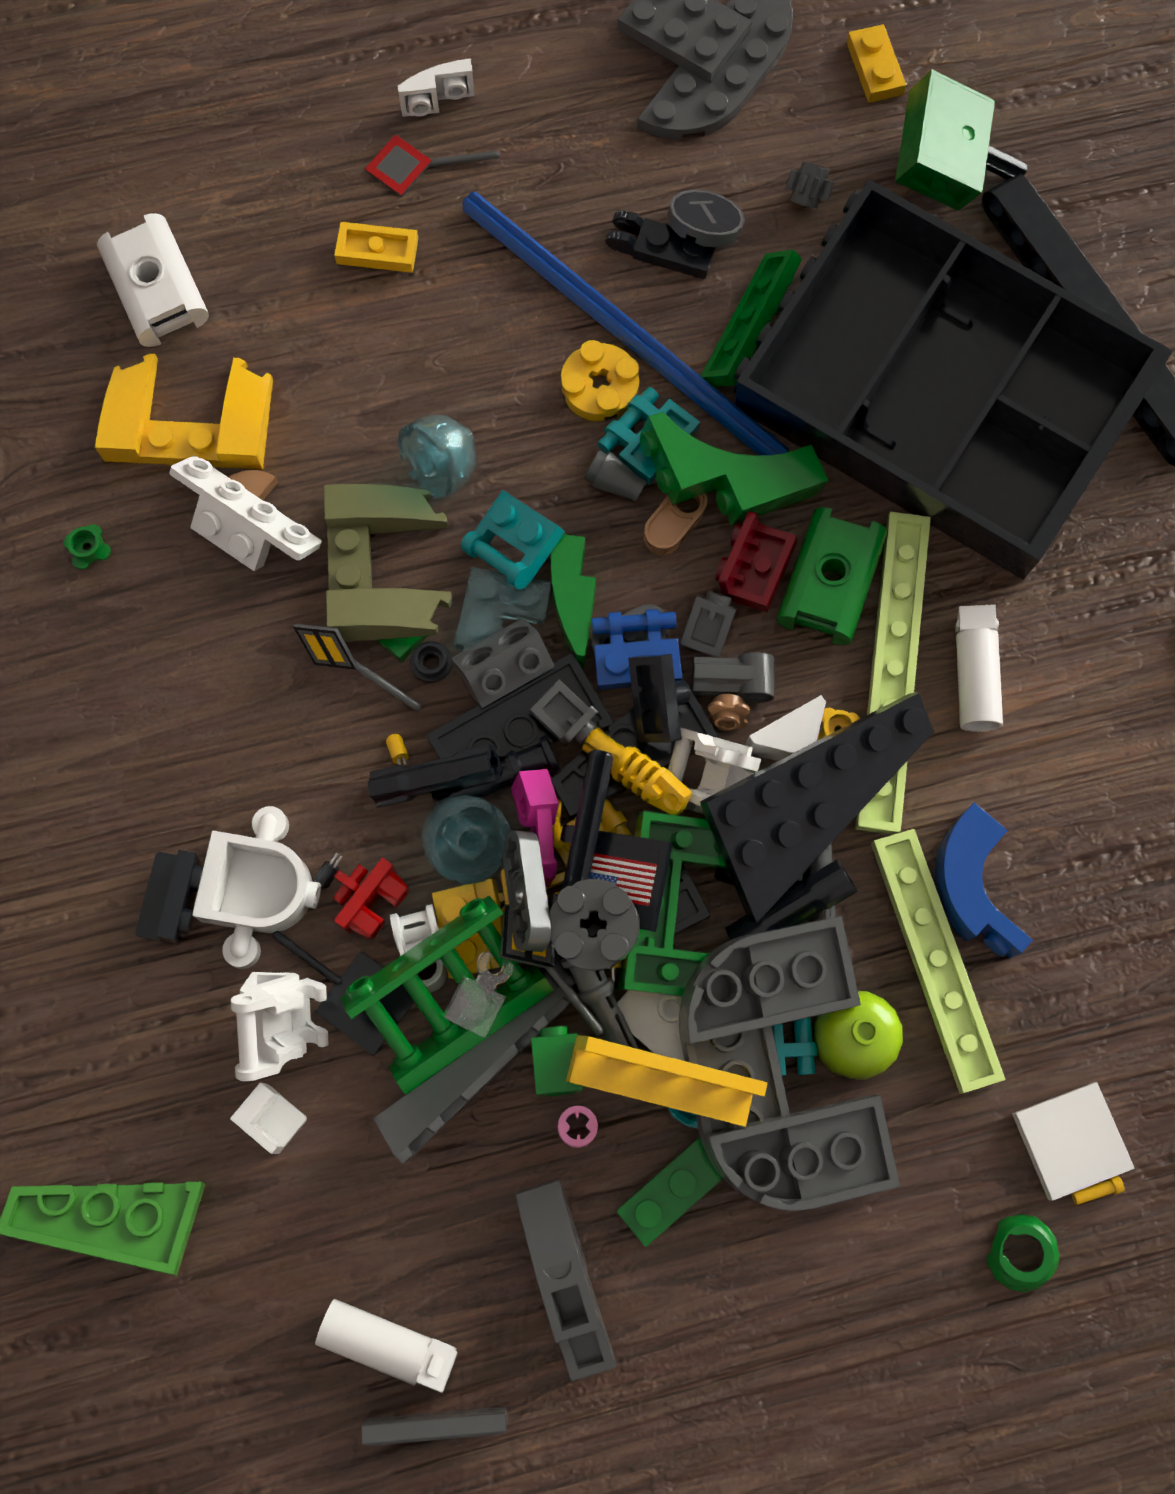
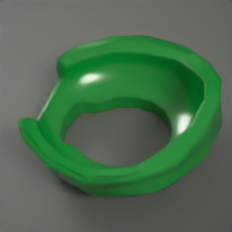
M1019 1214L1006 1217L998 1222V1230L994 1237L990 1254L987 1255L988 1266L995 1279L1007 1289L1024 1293L1037 1290L1050 1280L1058 1269L1059 1252L1057 1239L1050 1228L1035 1216ZM1010 1234H1026L1038 1240L1042 1246L1043 1259L1037 1269L1031 1272L1019 1271L1003 1255V1245Z

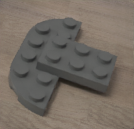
M633 0L618 18L617 30L679 65L639 116L637 128L662 138L682 139V134H694L704 131V136L732 121L768 76L787 48L793 23L791 1L730 0L725 6L716 0Z

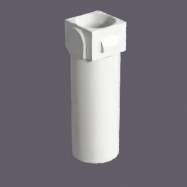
M996 605L959 606L955 632H958L956 635L959 715L960 728L965 731L985 732L997 730L1003 726L999 636L997 632L999 621L996 618Z
M333 1299L315 1341V1345L414 1386L418 1383L442 1394L458 1354L457 1348L422 1335L337 1299Z

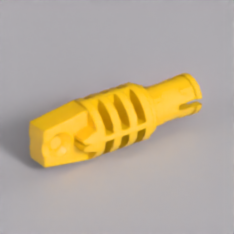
M600 728L594 729L588 735L582 750L588 754L591 750L611 753L613 756L610 772L612 778L622 782V785L627 789H632V792L637 796L641 795V798L647 803L670 815L677 816L685 810L692 791L664 767L661 768L659 763L654 760L651 761L649 756L641 754V751L636 747L628 746L625 748L623 745H620Z

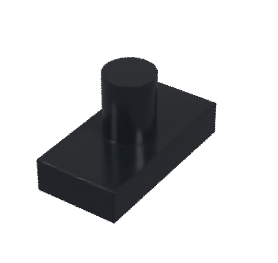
M672 654L629 657L638 742H673L681 740L678 706L688 703L691 692L685 681H675Z

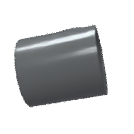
M754 652L739 655L737 658L694 657L692 672V691L694 695L718 696L721 694H734L741 697L746 703H766L774 699V656L767 653Z

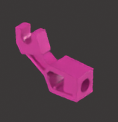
M548 769L519 771L511 787L519 822L522 826L531 827V832H534L538 837L545 887H550L556 877L557 861L554 857L552 825H555L559 803Z

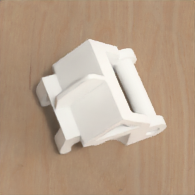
M680 728L681 740L675 741L668 770L682 782L693 740L695 741V754L704 757L706 765L698 789L688 788L692 791V795L685 809L704 814L700 801L758 772L761 759L751 756L752 747Z
M252 972L241 987L240 994L231 998V1010L236 1012L239 1050V1064L235 1066L236 1079L240 1081H254L280 1073L282 1066L287 1061L303 1057V1054L307 1053L306 1043H315L319 1047L329 1045L328 1031L315 1025L311 1021L310 998L318 1002L327 999L326 986L323 983L309 978L299 980V975L296 973Z

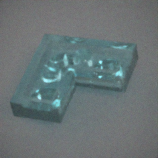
M472 567L454 642L455 648L466 650L500 631L504 618L513 620L524 618L529 623L544 625L552 582L533 578L527 587L519 590L507 582L506 576L500 572Z

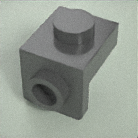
M560 679L529 711L565 747L573 739L580 744L597 727L592 719L596 716L598 710L593 706L589 708Z

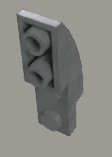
M560 1178L516 1192L525 1237L555 1342L560 1345L571 1382L616 1368V1359L587 1272L588 1265Z

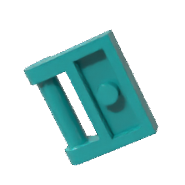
M502 490L475 531H470L463 537L461 549L470 557H479L506 576L507 582L520 590L527 587L565 531ZM497 535L525 554L522 560L515 563L489 544L494 536Z

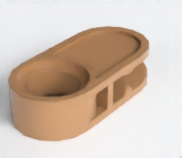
M706 494L694 497L699 507L691 513L680 511L676 504H671L667 496L645 524L643 538L645 547L657 556L673 554L702 520L707 507Z

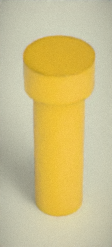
M1117 1175L1106 1181L1071 1193L1074 1203L1079 1205L1112 1193L1115 1195L1125 1192V1187L1122 1179Z

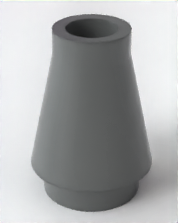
M600 450L584 477L585 480L593 483L592 488L619 495L636 502L647 482L612 452L606 454Z

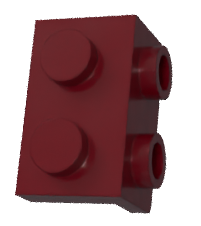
M749 511L744 523L738 522L731 538V546L733 548L729 557H723L718 565L715 579L719 582L721 594L730 597L733 602L768 613L797 545V535L759 524L757 513Z

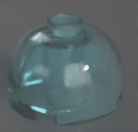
M428 414L414 420L399 431L397 441L402 461L409 457L414 467V470L409 472L410 476L421 489L428 490L431 496L441 498L446 495L447 497L470 480L476 466V449L474 437L468 428L447 415Z
M464 794L448 797L433 807L424 821L421 833L423 853L433 869L449 880H455L461 884L483 881L495 873L503 863L500 859L503 856V845L507 834L510 832V826L502 811L483 798Z

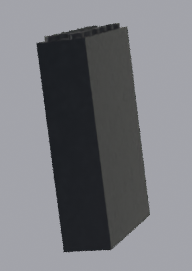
M869 179L861 192L854 190L843 209V213L846 215L839 226L833 223L829 227L821 243L824 249L817 259L811 256L800 274V279L803 281L794 292L790 289L782 299L778 308V312L781 314L774 325L767 323L761 331L756 342L759 348L752 359L746 356L737 368L734 375L737 384L733 391L736 393V406L758 423L800 448L812 445L817 457L911 514L931 517L930 525L1024 580L1047 551L1173 350Z

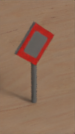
M395 134L368 164L365 171L400 197H403L428 167L497 159L500 154L498 151L429 159Z

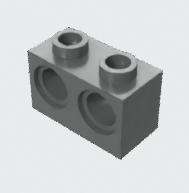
M524 618L451 658L468 693L481 708L555 667L539 632Z

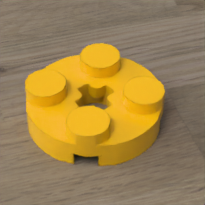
M596 340L584 342L580 349L574 351L568 357L561 372L562 393L565 396L568 407L578 416L596 422L605 421V417H612L616 414L617 417L623 415L628 409L627 403L635 395H638L639 392L638 363L627 352L617 346L600 343ZM599 375L605 376L611 384L609 386L601 385L597 389L593 387L594 380L592 378Z

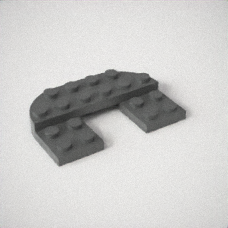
M842 916L744 935L725 942L708 954L695 969L686 985L680 1005L679 1035L684 1061L768 1082L765 1097L753 1095L746 1127L695 1115L703 1148L718 1174L741 1194L761 1204L780 1210L802 1211L815 1209L900 1187L880 1095L871 1094L790 1114L772 1025L861 1005Z

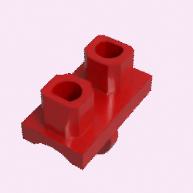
M383 857L361 885L359 884L369 871L360 864H358L350 876H347L340 870L333 876L342 884L333 896L336 902L343 906L350 895L354 893L333 920L349 934L354 931L367 939L373 940L383 928L385 920L371 911V906L381 896L397 908L410 892L409 887L397 875L398 872L394 866Z

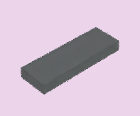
M507 1406L367 1418L361 1426L362 1444L373 1446L504 1434L508 1425Z

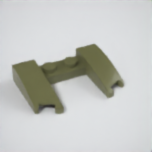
M378 484L324 485L329 590H326L327 627L337 628L345 642L437 635L439 631L438 625L431 622V619L438 606L450 609L453 603L451 592L406 588H372L370 534L448 528L446 515L443 512L435 514L427 501L431 500V494L428 490Z

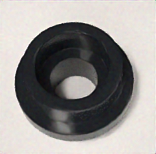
M438 642L422 643L415 648L411 655V669L414 675L423 682H439L451 670V654L444 645ZM429 658H436L439 664L434 669H428L424 666L425 661Z

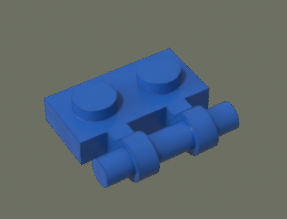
M658 609L645 610V614L621 616V612L608 613V617L592 618L593 635L609 634L610 644L594 645L598 690L632 687L628 658L639 655L672 654L675 681L682 680L678 638L661 640L660 632L661 629L677 627L676 613H659ZM623 632H647V641L623 642Z

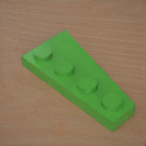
M186 1182L182 1184L144 1183V1185L13 1186L0 1218V1235L177 1276L206 1184L203 1182Z

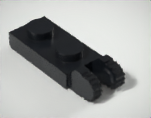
M623 210L615 212L612 220L613 224L618 229L625 230L626 232H620L619 230L608 232L605 239L608 247L631 255L633 259L706 279L717 247L701 246L695 243V237L688 234L686 239L682 238L668 224L647 218L643 220L637 213ZM631 234L638 235L637 240Z

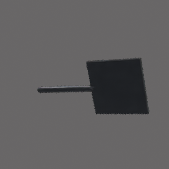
M273 932L272 936L275 940L335 984L326 996L327 999L322 1001L315 1012L374 1056L385 1042V1039L365 1011L351 1019L340 997L346 994V989L355 980L363 976L371 977L383 967L363 952H360L344 974L339 977L281 932ZM400 985L380 999V1002L397 1025L414 1003L403 985Z

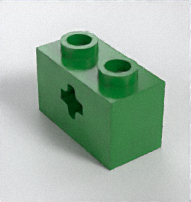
M567 1026L540 1029V1037L531 1038L535 1087L538 1098L582 1093V1085L566 1082L577 1033H567Z

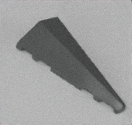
M560 987L373 1118L394 1156L402 1164L410 1160L475 1094L482 1091L531 1043V1038H535L540 1034V1029L546 1028L571 1003Z

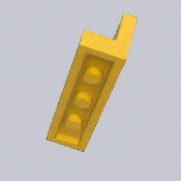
M580 1035L576 1037L566 1082L745 1127L753 1095L765 1097L768 1083Z

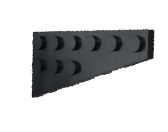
M909 693L700 801V805L749 921L758 923L933 734V727L919 693Z

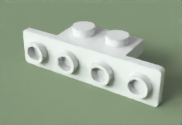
M192 456L171 466L169 474L200 495L190 528L251 570L256 571L264 566L271 544L295 560H301L320 548L322 540L310 533L305 526L295 523L283 515L275 506L261 500L246 490L241 483L228 478L212 467L208 461Z

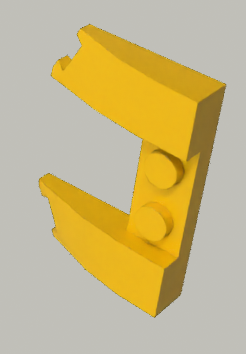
M155 353L143 356L144 362L121 370L120 366L114 367L105 394L95 443V449L104 462L174 465L192 456H197L208 461L212 467L263 470L273 378L270 374L266 373L263 377H260L246 369L248 367L246 361L240 358H233L220 424L150 420L158 362Z

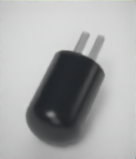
M338 853L334 855L331 862H324L314 878V882L320 883L323 889L331 885L334 880L333 876L340 870L337 865L342 856L333 864L339 855Z

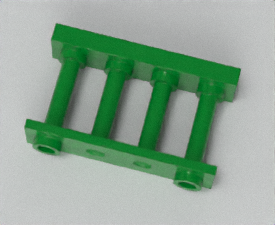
M489 895L484 899L477 898L467 903L460 910L458 917L371 977L363 976L355 980L346 989V994L340 997L351 1019L363 1011L366 1012L395 1053V1060L389 1065V1068L396 1083L405 1095L554 991L546 977L536 966L531 965L528 968H522L516 961L500 958L501 935L492 922L504 913ZM475 933H478L507 977L505 984L493 993H485L455 949V947ZM439 958L470 1002L469 1009L456 1019H448L418 976L420 971ZM400 985L404 986L433 1028L432 1035L418 1045H411L380 1002V999Z

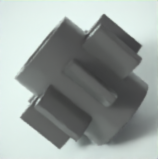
M802 161L800 171L790 170L785 187L793 191L790 201L818 209L820 199L824 201L830 199L835 183L834 181L827 180L830 169Z

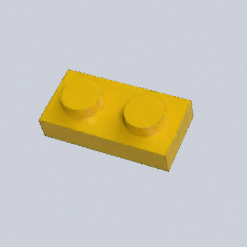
M884 24L849 32L846 43L868 103L904 95L906 82Z
M340 222L334 254L336 264L413 273L418 233L417 230Z

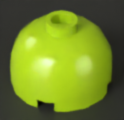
M858 991L860 1006L816 1016L813 1042L817 1043L819 1060L832 1073L848 1079L866 1080L884 1073L896 1061L903 1043L902 1024L895 1009L884 998L867 991Z

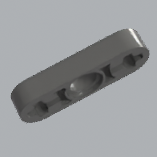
M511 830L507 834L503 845V863L514 944L519 951L543 952L550 941L551 921L539 840L534 832Z

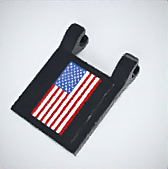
M563 825L560 837L562 842L571 843L574 831L573 825ZM599 831L589 879L606 880L624 890L638 911L640 929L656 932L673 843ZM549 894V911L557 900L558 894ZM590 913L589 919L602 921L599 919L598 913Z

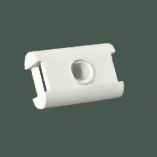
M157 213L144 215L146 223L113 238L107 232L97 242L100 255L140 344L146 347L161 345L159 337L192 322L198 328L209 317L206 306L168 223L162 215Z

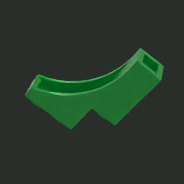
M664 411L649 416L640 433V445L646 457H651L657 470V484L664 494L667 493L671 504L674 505L716 491L717 506L722 514L727 515L731 526L736 525L738 522H744L749 511L761 516L815 497L828 482V478L812 445L775 455L754 456L732 453L697 440L676 425Z

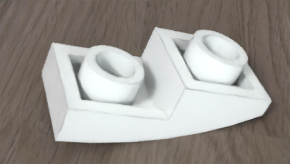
M471 58L431 67L398 85L402 117H421L427 114L439 113L438 100H457L463 97L475 96Z

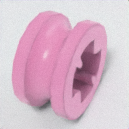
M576 1105L569 1107L559 1118V1136L570 1147L581 1148L587 1146L597 1134L598 1123L596 1116L590 1109L584 1106ZM575 1114L576 1119H578L579 1114H582L589 1120L585 1127L590 1133L584 1139H581L579 1134L577 1135V1140L568 1136L567 1132L570 1126L566 1120L571 1115Z

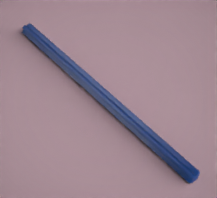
M470 192L462 202L463 211L754 452L758 455H775L789 452L788 447L480 194Z

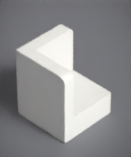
M261 1082L230 1118L271 1154H280L307 1121L306 1115L269 1084Z

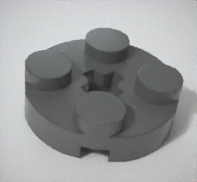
M602 879L578 881L560 891L557 900L550 910V940L557 953L579 969L586 971L610 969L625 959L638 941L640 933L638 911L628 894L612 882ZM590 913H598L599 919L607 923L606 929L598 930L597 937L594 938L589 937L588 930L582 928L583 920H588Z

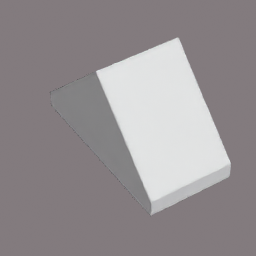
M820 695L751 734L745 746L753 748L752 755L779 761L816 742L826 701Z

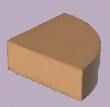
M245 470L228 477L241 483L246 490L261 500H264L278 483L275 476L260 470Z

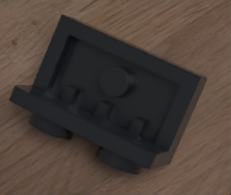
M179 849L177 855L164 852L156 853L135 932L138 937L179 945L182 934H189L193 920V909H189L192 892H198L203 872V866H199L200 860L196 853Z

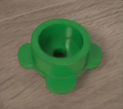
M91 524L87 527H78L67 535L63 541L64 547L73 556V566L78 570H85L91 563L97 560H107L111 555V548L104 543L101 537L103 531L98 525ZM85 545H91L89 550H84Z

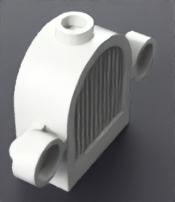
M273 806L263 807L255 813L252 819V828L256 838L212 830L192 916L203 923L235 928L234 933L225 940L222 952L225 960L230 965L239 969L250 968L259 960L261 947L259 942L252 936L254 931L260 933L284 931L299 922L309 908L315 909L320 898L321 884L313 882L309 869L293 850L279 843L288 833L289 821L280 809Z

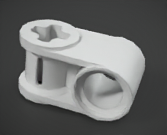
M433 904L426 905L424 911L400 917L397 913L390 915L392 931L400 956L439 930ZM440 958L435 961L437 970L432 978L422 980L430 993L439 990L447 978V968Z

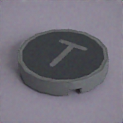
M687 190L678 193L672 198L667 213L669 226L680 237L686 239L688 234L696 238L695 243L705 247H722L734 243L737 240V236H740L745 220L742 210L733 201L720 194L705 190Z

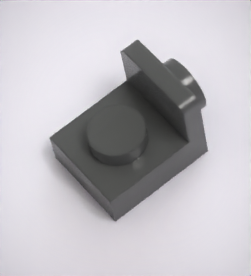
M708 590L706 596L698 594L680 644L719 658L737 607L730 605L731 598Z

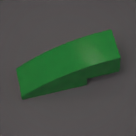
M563 534L551 552L552 597L557 623L569 654L573 653L581 668L584 669L596 593V577L582 576L585 557V537Z

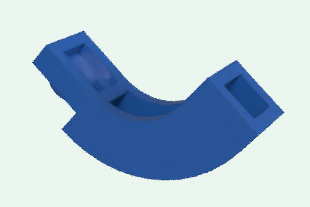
M974 802L957 818L941 841L935 861V887L949 924L965 942L981 933L985 936L983 942L990 950L999 956L1004 957L1007 955L1009 958H1013L1023 953L1033 940L991 903L985 892L982 880L986 857L1008 830Z

